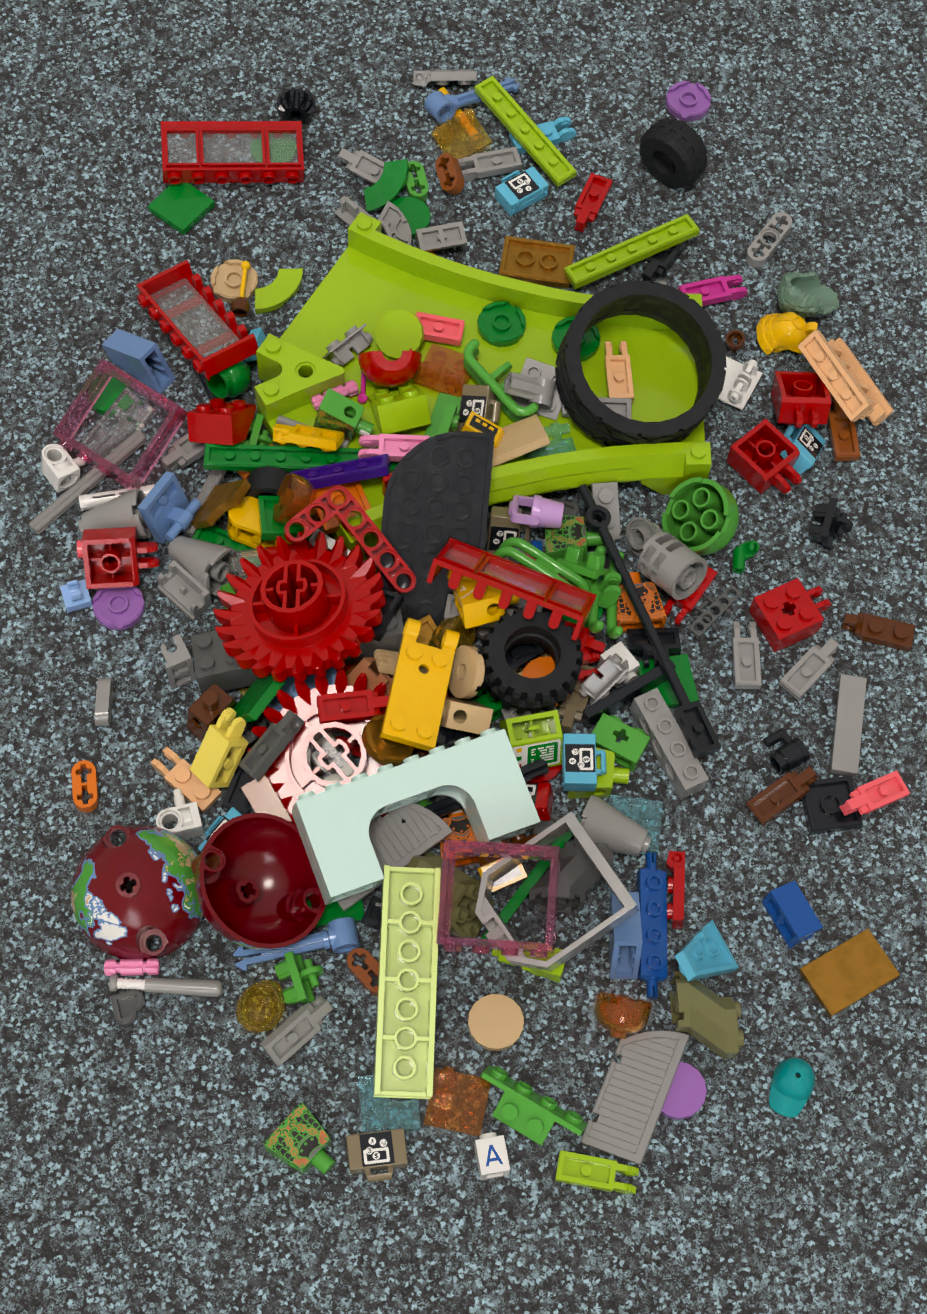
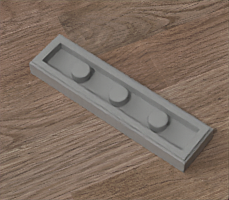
M841 674L839 677L830 773L856 777L858 774L867 678Z

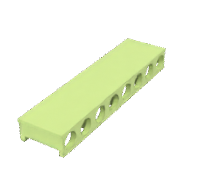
M384 865L373 1097L431 1099L433 1097L441 868L390 867V865Z

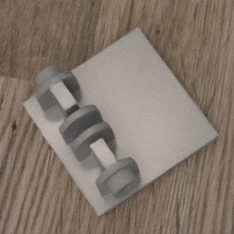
M526 357L521 375L532 378L540 377L556 382L555 367ZM556 385L551 406L544 407L538 405L539 409L537 411L538 415L557 421L563 404ZM512 396V399L522 407L531 404L527 399Z

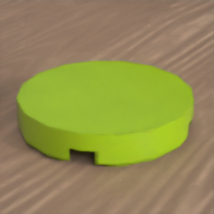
M403 309L390 310L383 314L376 325L375 340L379 349L385 355L399 359L402 351H409L412 348V351L417 352L420 349L419 347L424 339V327L415 314Z

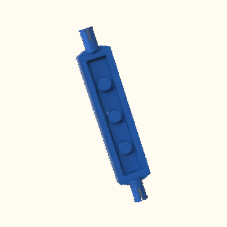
M648 852L645 854L646 868L640 869L637 872V892H639L643 940L638 979L647 982L646 998L657 999L658 982L668 978L666 872L657 869V854Z

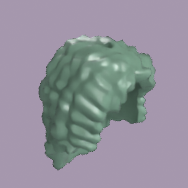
M794 271L784 274L782 280L779 281L777 298L779 308L784 313L794 312L805 319L806 317H815L816 315L823 316L839 308L838 293L833 292L831 288H826L825 284L820 285L819 275L814 271L804 274Z

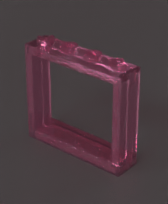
M101 358L52 434L61 439L59 445L70 452L73 448L78 450L77 456L90 464L92 460L97 462L96 468L108 476L111 472L117 475L116 481L126 488L133 485L140 489L187 417V411ZM111 378H114L169 413L130 474L73 439V436Z
M444 839L436 944L444 946V951L461 952V947L472 948V953L489 954L490 949L501 950V955L518 956L519 951L530 952V957L547 958V953H554L561 859L560 847ZM455 856L551 861L545 943L449 937Z

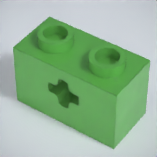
M605 713L602 714L592 734L596 735V747L614 752V763L623 768H629L633 773L644 755L651 738L642 729L632 728L624 724L617 716H608Z

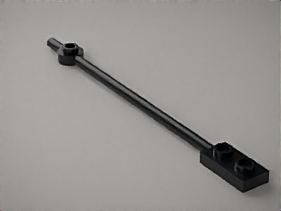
M587 484L579 486L578 491L587 507L584 523L589 530L599 533L617 573L621 575V582L680 704L673 713L694 758L718 752L721 749V745L700 701L690 703L607 528L611 521L610 512L605 507L596 505Z

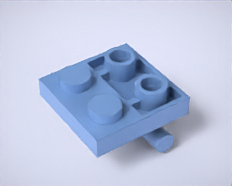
M166 471L137 508L155 541L164 544L166 540L172 542L181 531L186 530L194 519L193 515L202 504L195 498L189 503L175 474Z

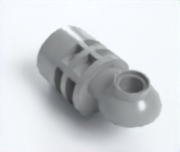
M634 517L629 521L626 526V541L630 550L639 556L638 565H636L637 570L676 600L685 599L693 594L706 576L707 562L669 532H662L656 523L643 517Z

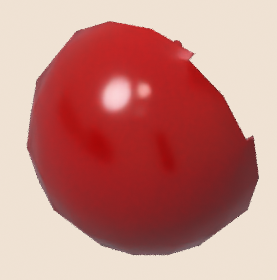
M410 348L409 351H402L401 357L395 361L387 360L383 356L382 351H368L359 354L357 357L360 369L367 379L378 386L393 388L403 386L414 378L420 369L422 354L412 351V348Z

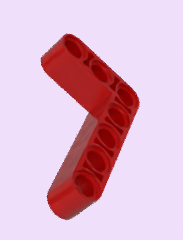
M337 485L330 488L290 519L284 527L283 532L286 540L296 544L304 541L335 516L353 541L360 545L364 555L367 558L372 557L375 569L380 572V575L394 592L397 591L398 594H405L415 587L416 577L344 486ZM333 492H340L344 496V503L342 505L332 503L331 494ZM313 508L321 509L324 513L323 520L314 521L311 519L310 510ZM354 512L360 516L361 522L358 526H352L348 523L347 516L349 513ZM290 525H300L303 529V535L299 538L291 536L289 533ZM371 533L376 537L377 543L374 547H369L364 543L363 538L365 534ZM382 554H388L392 557L393 565L390 568H385L381 565L380 557ZM403 574L408 577L409 586L406 589H402L397 585L396 579L398 575Z

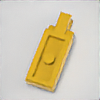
M276 423L273 427L274 442L283 445L294 443L303 448L311 446L320 448L325 452L336 451L343 444L345 433L341 431L301 424L289 426Z

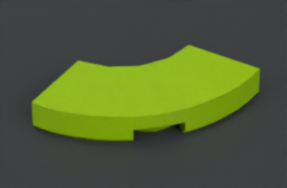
M303 268L279 269L276 279L271 284L255 289V314L279 309L292 296L294 297L302 284Z

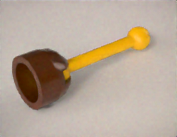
M243 261L241 263L243 270L240 295L232 301L230 311L236 317H247L250 313V304L244 298L247 270L250 268V263Z

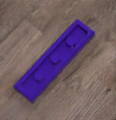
M388 454L292 471L289 473L288 489L291 494L387 476L390 472V458Z

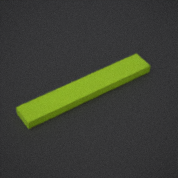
M493 75L474 86V92L557 187L576 176L577 171Z
M686 214L564 268V274L573 287L577 289L698 236L700 229L691 217Z

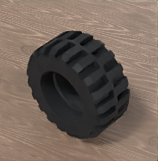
M522 608L515 609L511 616L509 613L500 616L499 623L497 621L493 622L489 627L488 633H485L480 652L485 665L482 685L485 690L491 689L490 697L494 701L500 699L502 707L508 710L511 706L517 708L516 713L524 714L525 710H531V714L540 713L543 708L546 712L551 711L555 708L556 703L558 705L563 704L567 700L568 694H572L575 689L583 662V653L580 651L582 645L579 638L576 641L571 639L574 629L572 626L566 627V620L563 618L558 628L551 629L548 626L551 611L544 610V613L537 612L536 609L533 618L526 619L523 616ZM518 645H536L551 655L555 668L544 677L527 678L511 669L505 658L506 653Z

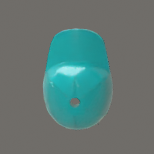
M793 1057L787 1058L777 1065L772 1075L768 1101L770 1108L774 1112L788 1118H794L799 1115L815 1086V1073L808 1062Z

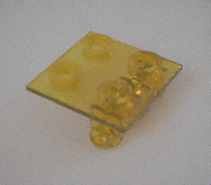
M465 108L457 117L455 115L452 116V120L447 119V123L445 122L439 127L436 126L435 130L431 132L442 151L452 155L457 160L469 157L492 143L475 117L476 114L472 108Z

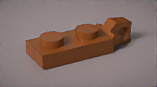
M833 397L827 422L834 462L857 461L860 458V450L855 422L850 421Z

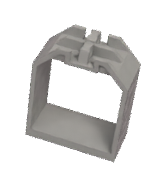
M571 811L482 873L475 914L489 931L485 936L490 944L495 948L499 946L504 957L512 965L552 972L633 916L639 909L636 902ZM570 831L623 908L549 960L531 959L524 953L491 904L493 885L495 881Z

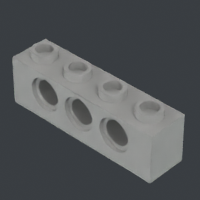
M658 688L634 698L630 711L640 729L645 731L647 736L651 737L649 745L680 800L704 789L709 778L699 760L694 758L683 732Z

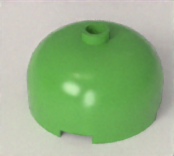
M695 477L679 484L669 495L671 499L665 513H662L664 532H669L699 556L716 553L731 541L738 527L739 509L733 494L725 486L711 479Z

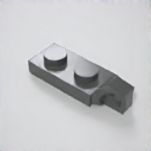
M289 710L277 724L272 722L242 759L239 766L252 778L259 781L280 753L285 750L295 734L299 732L304 721L293 711Z

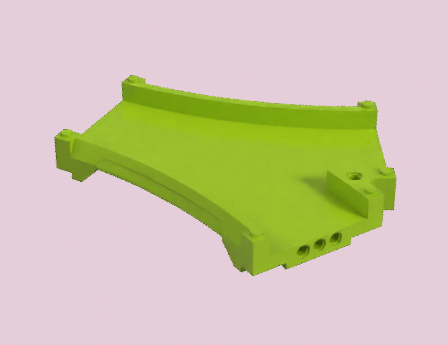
M360 212L348 227V247L283 335L278 338L269 333L257 349L259 379L265 381L254 386L257 413L264 416L263 424L273 438V427L276 425L279 415L314 426L318 410H315L312 406L311 397L319 393L323 395V392L327 391L328 388L331 389L338 385L345 386L344 383L354 380L358 385L359 392L351 397L348 395L346 397L358 403L357 398L361 389L362 370L360 369L357 356L368 351H381L375 340L377 322L383 314L390 310L403 309L413 314L422 312L465 321L461 346L423 339L419 347L420 349L417 351L422 354L420 369L414 378L407 383L416 385L426 394L431 418L439 393L461 397L463 384L478 385L464 368L463 352L469 341L472 339L479 341V355L475 359L489 374L493 373L507 361L512 364L509 372L521 374L526 357L557 367V353L554 351L551 343L553 330L562 319L576 316L579 309L593 295L551 288L493 274L431 254L382 234L381 221ZM685 293L702 307V294ZM497 301L510 302V305L514 307L516 305L524 313L526 329L523 337L516 344L509 347L493 346L484 341L478 333V316L482 309L490 303ZM619 315L596 324L601 336L599 349L593 357L586 361H581V365L588 385L597 397L608 398L604 364L605 342L611 341L612 355H620V341H626L627 352L630 355L634 390L631 419L643 422H661L675 418L693 407L698 391L697 368L688 346L677 333L665 324L639 315ZM366 323L363 331L364 333H370L373 338L369 347L359 354H356L350 348L349 350L355 357L344 364L343 367L330 362V356L323 359L324 355L328 352L326 349L328 345L336 339L340 342L346 338L344 334L355 325L360 328ZM382 352L383 356H384L387 360H389V361H395V360H397L396 358L389 357V356L385 355V354ZM509 372L497 382L499 385L505 381ZM366 377L365 394L368 397L374 395L376 390L388 389L391 391L398 389V387L378 386ZM367 399L366 404H360L364 407L361 419L374 424L370 435H379L381 433L377 428ZM500 409L497 426L502 428L515 423ZM561 410L557 421L538 415L548 435L550 444L492 467L488 506L511 501L514 495L530 497L558 490L577 488L583 484L591 486V484L641 481L642 485L662 495H670L679 484L695 477L708 478L711 468L710 442H705L704 419L681 442L606 447L593 440L592 436L586 435L571 418L561 417ZM428 425L391 434L425 435ZM354 433L348 448L369 449V447L366 448L359 444V438L362 435ZM275 442L277 446H297V444L294 443H286L283 445ZM385 476L360 480V484L371 506V509L365 512L380 531L384 503L382 478ZM307 490V491H303V493L305 494V496H309V495H308V490ZM357 514L347 519V521L352 526H358L361 519ZM339 523V531L331 534L335 540H337L339 535L343 536L347 549L351 551L356 543ZM371 533L364 535V543L369 547H374L377 543L376 537Z

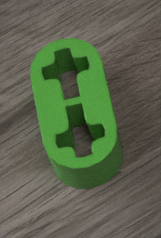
M410 161L405 184L408 197H415L425 202L428 198L429 188L424 167L417 161ZM411 171H414L415 174H417L416 178H413ZM418 186L421 193H417L415 187Z

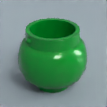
M240 361L211 376L209 381L206 379L207 386L211 393L218 398L224 399L226 397L234 398L240 396L250 385V368L244 361Z

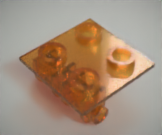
M432 343L424 361L421 362L420 369L413 383L441 393L461 397L463 384H467L470 375L464 368V355Z
M444 1067L443 1070L435 1068L433 1097L428 1100L423 1125L480 1136L490 1082L481 1077L457 1073L452 1067Z

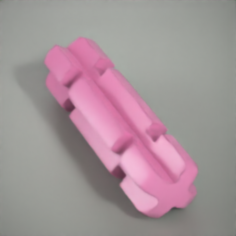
M354 380L344 383L345 386L338 385L331 388L345 397L347 395L351 397L359 392L358 385ZM324 391L323 395L319 393L311 397V403L315 410L319 409L327 391Z
M150 958L147 961H143V959H120V962H117L116 959H107L104 962V973L106 976L117 975V973H120L121 976L144 975V973L158 975L160 971V962L157 958Z

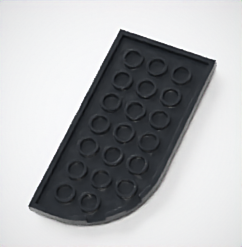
M454 431L428 438L412 448L400 460L391 474L384 496L381 533L416 577L415 587L411 591L401 594L404 598V602L401 605L404 624L407 618L420 620L430 614L442 636L445 630L449 629L459 632L465 641L476 642L477 637L475 633L478 626L465 629L463 624L444 622L448 594L454 595V591L448 586L447 572H449V569L443 568L431 584L426 581L433 559L445 547L450 537L485 550L495 437L493 433ZM382 554L380 563L383 567L390 568L393 565V559L388 554ZM403 574L398 575L396 583L400 588L406 589L409 586V579ZM381 576L383 580L382 589L394 592Z

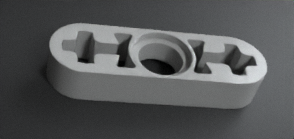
M778 212L771 217L748 247L746 254L748 265L759 268L766 264L790 232L792 225L790 215ZM784 223V224H782V225L780 226V228H779L778 231H777V230H776L777 224ZM770 236L774 238L775 242L771 244L766 243L763 238ZM761 249V250H762L761 256H757V258L754 257L755 255H757V253H758L759 250Z

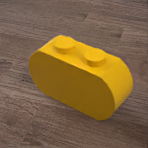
M245 496L239 505L228 510L227 532L232 540L257 549L258 545H262L264 548L276 546V540H261L257 498ZM284 540L287 544H293L287 540Z

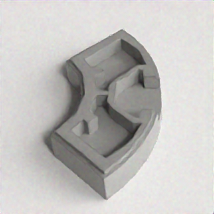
M388 201L377 220L381 221V227L385 229L387 236L413 246L412 232L406 217L398 207Z

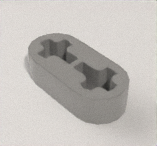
M98 678L95 701V725L110 726L113 704V679Z

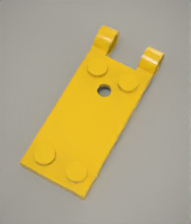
M407 618L402 633L380 738L430 751L436 746L454 654L460 633L446 629L440 649L416 642L421 621ZM419 667H425L428 673H421Z

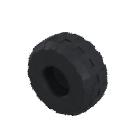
M674 118L660 119L641 137L639 152L642 162L648 169L647 171L657 181L665 184V186L674 188L688 187L705 171L708 163L707 148L702 138L687 123Z

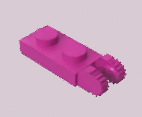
M740 275L720 276L683 284L678 287V290L683 293L702 294V306L725 302L730 299L733 301L738 300L748 294L745 287H736L743 282Z

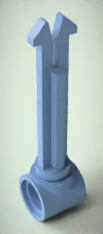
M504 78V81L499 82L507 92H518L519 83L515 84V79ZM474 90L458 95H444L441 91H434L428 95L424 106L439 123H447L454 117L455 112L459 108L482 100Z
M352 917L335 919L327 924L328 932L327 929L321 930L319 933L307 935L298 942L282 948L270 950L250 948L244 950L243 946H239L233 956L250 958L235 963V966L245 972L248 971L247 966L285 958L284 954L293 951L294 955L324 948L325 950L330 949L331 946L334 953L350 952L360 947L355 919Z

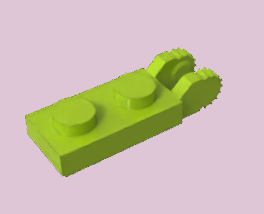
M560 1150L555 1181L633 1195L636 1194L637 1187L628 1183L615 1182V1174L619 1173L634 1177L638 1176L639 1168L618 1164L614 1160Z

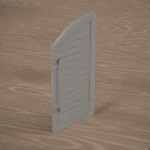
M415 803L390 811L383 818L379 815L372 819L369 825L370 841L382 873L384 865L406 867L413 856L423 855L453 833L439 816ZM382 882L377 887L337 902L345 912L382 885Z
M649 1031L635 1034L625 1039L620 1038L615 1051L616 1055L622 1057L620 1064L611 1061L592 1110L593 1114L599 1115L597 1123L588 1120L580 1143L641 1165L690 1036L672 1031Z

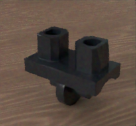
M830 498L828 504L815 505V520L824 522L823 525L811 524L808 532L810 541L821 542L823 548L827 550L832 549L835 535L843 537V533L850 532L853 527L852 521L847 519L848 514L845 512L841 513L840 509L837 508V498Z

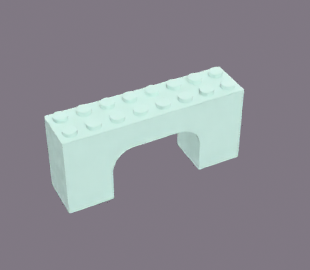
M490 728L481 732L480 737L471 740L470 737H465L455 741V745L445 749L444 745L431 749L427 756L420 758L417 754L403 760L404 763L394 767L392 763L378 768V772L368 776L367 773H361L352 777L351 782L341 785L340 782H335L324 787V792L315 794L314 791H310L298 796L299 800L295 802L291 812L325 905L377 887L383 881L384 876L370 841L369 825L372 819L384 813L433 796H448L455 799L464 808L479 848L488 843L493 845L501 840L529 832L541 822L505 729L496 731L495 728Z

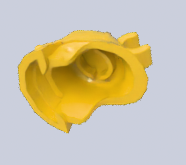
M794 312L767 314L760 319L756 326L757 341L767 355L771 352L779 353L786 349L802 353L798 345L813 331L817 330L818 323H806L804 318Z

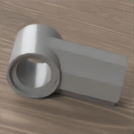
M509 372L503 387L506 394L529 400L528 402H534L540 406L550 407L556 382L545 378H532Z

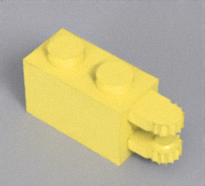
M230 707L222 711L216 724H210L190 768V771L208 788L229 786L249 743L242 736L246 727V721L242 717L236 718V712Z

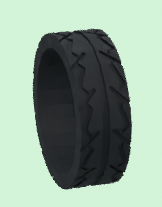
M632 280L614 284L594 294L579 309L559 346L556 358L557 367H555L556 387L561 402L565 405L563 407L572 421L586 435L592 436L593 440L606 447L681 442L698 427L713 408V405H715L723 390L726 370L724 368H727L726 350L720 332L716 330L717 326L708 312L694 299H690V296L672 286L658 282L650 283V281ZM619 315H639L665 324L679 335L688 346L695 360L698 373V391L693 407L675 418L661 422L633 420L612 411L590 389L583 374L580 360L583 335L599 322Z

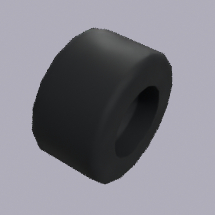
M269 466L258 467L252 470L249 474L248 482L251 486L247 496L257 499L258 496H293V493L290 494L288 489L289 472Z

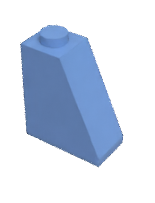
M117 329L101 344L112 363L156 394L160 395L176 379L155 342Z
M612 891L609 917L623 908ZM629 892L636 902L639 911L609 932V979L637 980L643 944L639 892Z

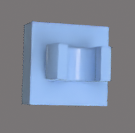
M76 579L60 586L67 613L93 606L89 591L86 589L85 579L80 581Z

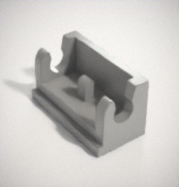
M462 221L416 229L414 241L418 249L431 252L453 247L466 248L467 239Z
M173 560L168 566L169 572L167 575L159 574L158 590L194 621L212 605L210 592Z
M180 634L173 636L174 645L177 647L175 652L170 653L164 644L161 645V652L166 661L165 668L172 690L196 680L192 658Z

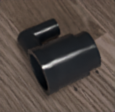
M779 729L763 739L768 748L780 741L784 744L769 757L772 766L779 774L785 771L789 772L810 760L809 752L803 742L798 738L793 739L784 729Z

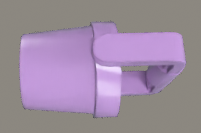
M514 495L513 500L509 502L508 514L511 516V522L529 525V528H560L564 503L543 498L540 495H534V497ZM519 505L532 507L531 515L518 513Z

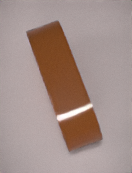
M448 153L441 154L435 163L440 185L449 194L457 195L464 187V178L459 162Z
M364 948L351 950L347 956L348 970L371 995L377 996L378 985L372 987L373 980L370 974L372 973L378 979V961ZM357 956L359 959L365 957L364 965L367 968L366 971L360 965L353 966L354 957Z

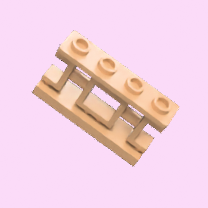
M815 330L798 345V348L850 421L856 422L859 418L863 420L868 417L874 426H878L894 412L843 339L838 338L835 341L831 339L827 342L822 333Z

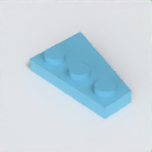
M713 919L706 923L675 955L679 964V970L688 981L729 974L739 968Z

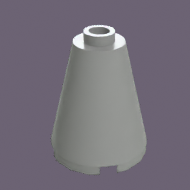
M139 488L132 489L83 513L78 521L81 534H83L84 529L136 527L137 539L152 537L148 526L137 508L146 497L144 492L139 490Z
M185 536L176 537L168 545L169 557L193 576L202 587L206 588L210 595L218 596L217 591L220 590V587L229 583L226 578L227 573L233 574L234 570L239 571L240 555L239 552L231 547Z
M590 796L583 811L580 824L594 843L608 844V850L614 853L639 856L641 851L646 853L652 839L647 836L649 831L598 796Z

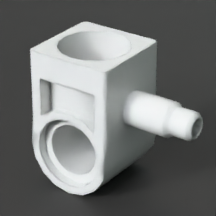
M49 444L42 450L41 471L57 493H60L70 488L80 479L79 467L90 462L91 459L87 454L72 459L63 446Z
M175 789L173 791L175 807L163 809L158 813L156 817L157 827L171 831L183 840L204 835L197 802L186 804L182 790ZM170 821L177 822L175 828L166 829L164 827Z

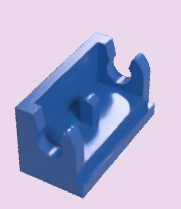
M795 880L770 891L761 901L789 949L812 938L814 933L823 928Z

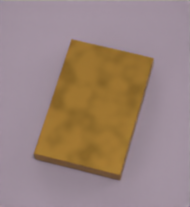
M505 235L499 275L538 285L569 289L570 281L564 274V268L573 264L575 245Z
M869 929L862 931L799 969V973L830 1018L898 978L900 975Z

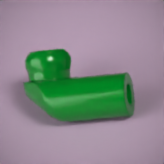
M745 541L733 550L732 572L736 574L745 572V561L754 556L760 549L757 541Z

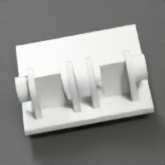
M726 357L727 368H724L726 376L723 390L718 400L743 410L763 374L758 371V363L750 359L745 364Z

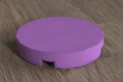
M690 81L677 82L669 88L666 95V107L669 113L682 121L699 120L707 115L710 109L711 95L708 89L697 82L696 84L690 83Z
M136 586L99 588L93 597V611L96 620L110 630L121 631L131 628L140 621L144 614L145 602L142 592Z
M680 1062L661 1112L667 1118L675 1120L690 1118L699 1111L705 1102L707 1092L705 1080L700 1072L689 1063Z

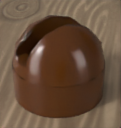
M732 330L726 335L725 340L729 350L736 352L743 349L745 336L741 331ZM737 338L738 344L734 345L732 339Z

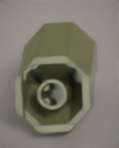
M427 852L424 853L425 856H413L406 867L441 868L439 926L459 938L476 937L483 926L475 914L481 881L470 877L436 854ZM491 899L490 902L494 907V901Z
M673 971L670 976V984H675V990L670 991L669 999L672 1024H676L674 1027L675 1032H687L722 1059L735 1058L737 1053H739L740 1047L744 1046L743 1030L738 1029L737 1018H741L740 1002L733 1001L732 997H720L699 981H688L680 971Z

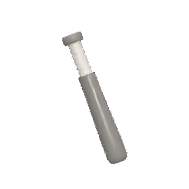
M111 975L109 990L116 992L118 989L145 990V992L219 997L223 992V983L220 980L123 979L119 978L118 975Z

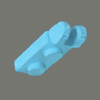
M567 116L557 118L554 122L549 121L537 124L538 128L553 145H558L576 136L575 129L572 127L568 128L572 123L571 119ZM509 132L513 147H517L518 154L526 153L527 151Z

